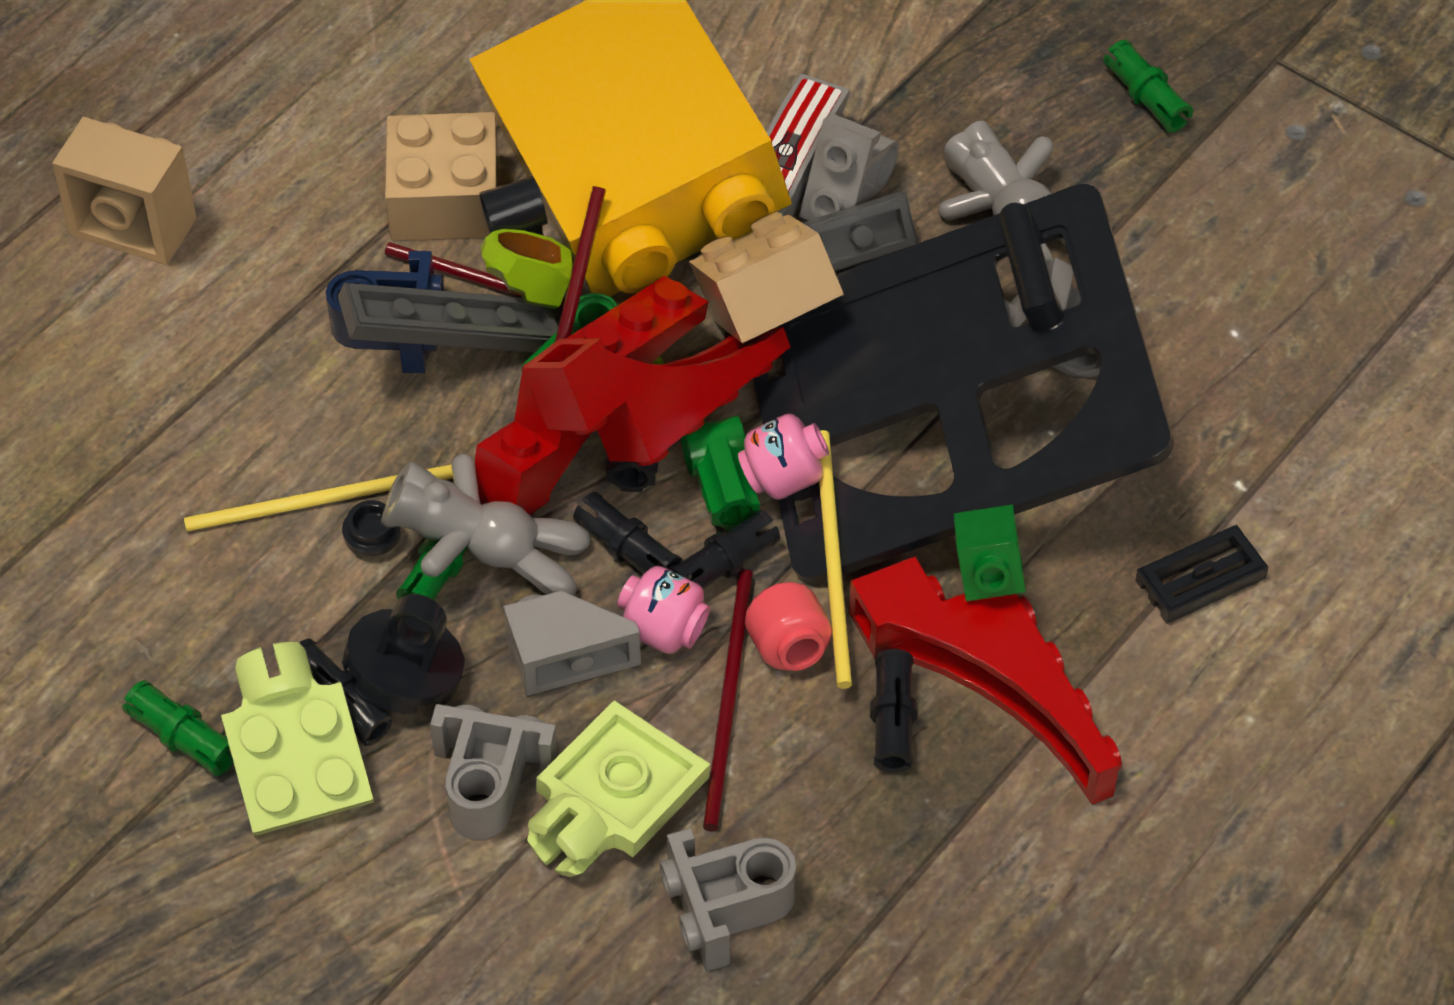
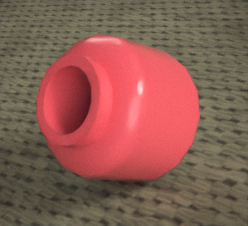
M785 582L768 587L753 599L746 611L745 626L762 660L774 669L798 671L811 667L820 660L831 641L832 627L814 592L803 584Z

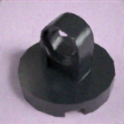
M409 594L400 598L394 609H381L363 616L353 626L345 645L342 665L344 670L349 668L350 673L357 680L354 689L361 697L382 709L401 714H415L418 706H427L434 703L446 705L458 689L463 674L465 658L458 640L446 628L447 617L443 608L427 596Z

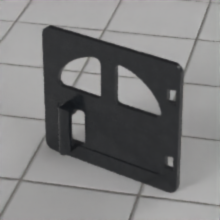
M1077 184L1026 204L1009 203L1003 207L999 214L836 274L844 295L777 326L784 328L791 346L777 358H783L786 375L771 382L768 372L753 378L762 424L784 414H793L806 427L815 423L820 431H828L831 447L928 411H939L954 472L953 482L944 492L923 496L882 495L855 488L833 476L842 575L955 536L954 513L1013 504L1014 514H1018L1155 466L1167 459L1174 447L1173 435L1106 207L1099 191L1089 184ZM1057 238L1065 240L1081 297L1078 305L1064 311L1054 292L1041 244ZM1006 257L1010 261L1023 313L1029 322L1020 327H1013L1011 324L996 268L997 262ZM1087 354L1101 356V366L1096 384L1087 401L1068 426L1045 447L1020 464L1008 469L996 466L980 403L982 394L989 389ZM818 481L801 491L778 500L792 568L801 580L810 584H818L828 580ZM812 497L816 517L799 524L795 501H802Z

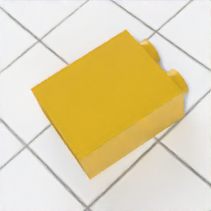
M585 0L469 59L488 103L496 114L498 125L528 178L532 176L535 178L545 210L565 247L571 250L573 261H575L592 187L597 186L606 189L584 280L591 293H600L609 297L620 291L631 294L638 293L663 276L668 277L677 262L701 251L705 245L720 238L731 237L732 240L748 234L752 232L751 225L754 222L792 204L770 137L686 0Z

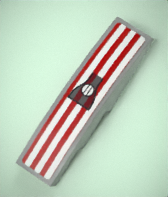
M800 73L778 109L766 132L772 141L792 204L776 213H782L783 216L789 214L794 217L807 186L823 119L831 113L842 116L851 94L850 89Z

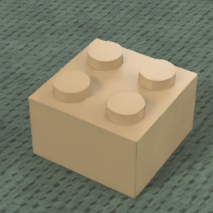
M495 112L387 116L385 200L391 241L487 237L490 231L482 209L479 192L499 186V148Z
M83 116L52 162L69 233L72 236L168 265L197 219L183 148L167 139L153 138L124 129L114 123H103Z
M774 213L765 216L751 225L752 232L735 240H732L731 237L717 239L701 249L702 256L689 261L703 296L709 301L708 307L714 321L741 343L844 295L819 233L789 214L783 216L782 213Z

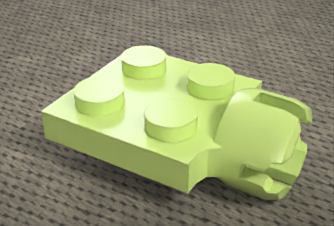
M299 642L273 643L280 672L279 676L269 678L261 647L237 658L235 671L243 697L242 704L235 711L221 715L254 836L374 803L342 684L339 682L331 685H319L313 678L306 650Z
M614 700L537 777L536 792L545 797L548 802L529 820L527 841L533 852L546 866L564 851L567 857L556 867L555 871L567 877L583 873L604 851L612 848L622 850L631 857H634L709 779L710 763Z

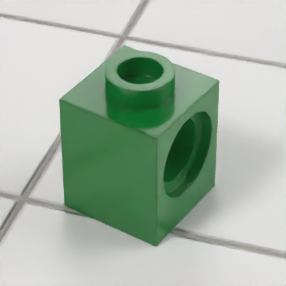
M1013 504L954 513L957 553L966 601L1025 593L1022 556Z

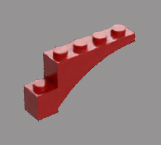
M663 276L566 339L601 338L606 350L627 358L652 364L678 339L705 320L709 301L690 291L683 284ZM523 371L514 421L477 444L474 463L480 504L483 505L492 501L511 502L522 507L531 515L550 501V495L555 485L591 433L577 435L574 431L547 430Z
M775 327L744 343L730 335L719 344L691 357L665 364H649L606 350L601 338L558 339L523 366L522 371L547 430L574 431L577 435L598 431L610 461L636 462L639 466H647L664 459L669 453L668 448L681 437L700 429L704 425V418L716 408L735 400L739 395L738 390L751 379L770 371L773 367L772 362L791 346L784 328Z
M916 557L851 580L849 614L874 659L877 658L879 652L887 649H901L909 652L914 658L915 665L956 681L979 693L1013 716L1042 741L1070 772L1092 805L1114 797L1118 771L1122 768L1119 750L1113 739L1108 735L1102 736L1093 722V712L1086 694L1081 688L1074 689L1064 673V662L1057 646L1052 641L1045 642L1036 627L1037 621L1033 607L1024 595L1018 597L1017 594L966 601L965 593L945 600L943 589L934 575L927 576Z

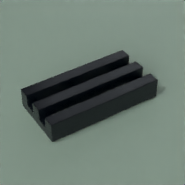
M1236 524L1137 569L1135 581L1141 589L1145 587L1148 589V599L1153 606L1159 605L1161 607L1160 616L1168 624L1266 579L1269 567ZM1236 547L1238 549L1237 552L1215 562L1208 561L1193 568V572L1163 585L1161 580L1231 548Z

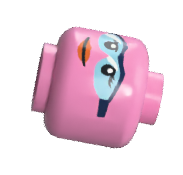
M784 414L748 432L744 439V450L738 453V458L752 489L757 494L765 491L773 499L780 500L817 483L821 479L823 473L821 458L829 455V450L820 429L815 423L806 427L797 416Z
M660 566L650 568L643 574L641 579L632 575L625 583L617 602V607L624 610L623 617L636 622L640 632V642L666 654L675 653L682 646L690 649L699 638L710 613V606L704 604V591L699 584Z

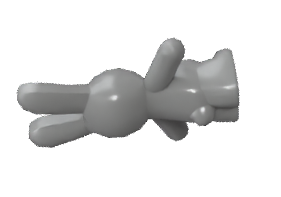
M976 121L963 132L954 135L949 139L944 148L945 163L948 169L965 180L973 192L942 201L939 205L940 216L945 220H954L992 209L993 215H996L1009 203L1026 204L1052 194L1044 184L1032 180L1052 153V141L1045 136L1037 137L1018 163H1016L985 121ZM1057 238V239H1059L1064 245H1066V244H1065V240H1064L1063 238ZM1043 243L1041 246L1046 264L1048 265L1053 258L1046 244Z
M459 454L454 457L452 461L454 484L437 478L415 462L406 464L394 480L383 511L381 524L387 528L400 526L413 529L426 539L439 540L421 561V570L428 577L440 575L467 546L470 553L480 563L491 567L512 568L545 594L563 591L573 596L576 594L577 585L569 571L533 547L547 549L568 556L582 553L590 544L588 531L572 521L532 518L522 507L511 502L492 501L483 505L480 504L476 468L471 456Z

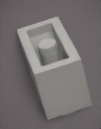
M563 591L546 595H529L520 599L517 603L503 606L507 642L526 696L641 665L640 632L636 622Z

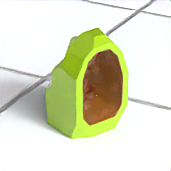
M500 229L493 231L485 237L481 245V255L486 264V272L501 279L509 292L521 295L527 304L551 309L560 307L571 277L572 254L570 249L551 237L525 230Z

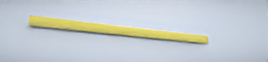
M822 430L821 433L828 446L829 455L821 458L823 473L819 480L836 682L838 688L847 689L852 686L830 435L828 431Z
M452 464L427 469L439 479H453ZM398 475L184 517L186 531L388 492L391 490L394 480Z

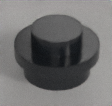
M367 500L351 508L342 526L344 542L351 551L362 556L371 557L385 554L396 546L401 537V527L387 528L381 524V518L386 506L385 503Z

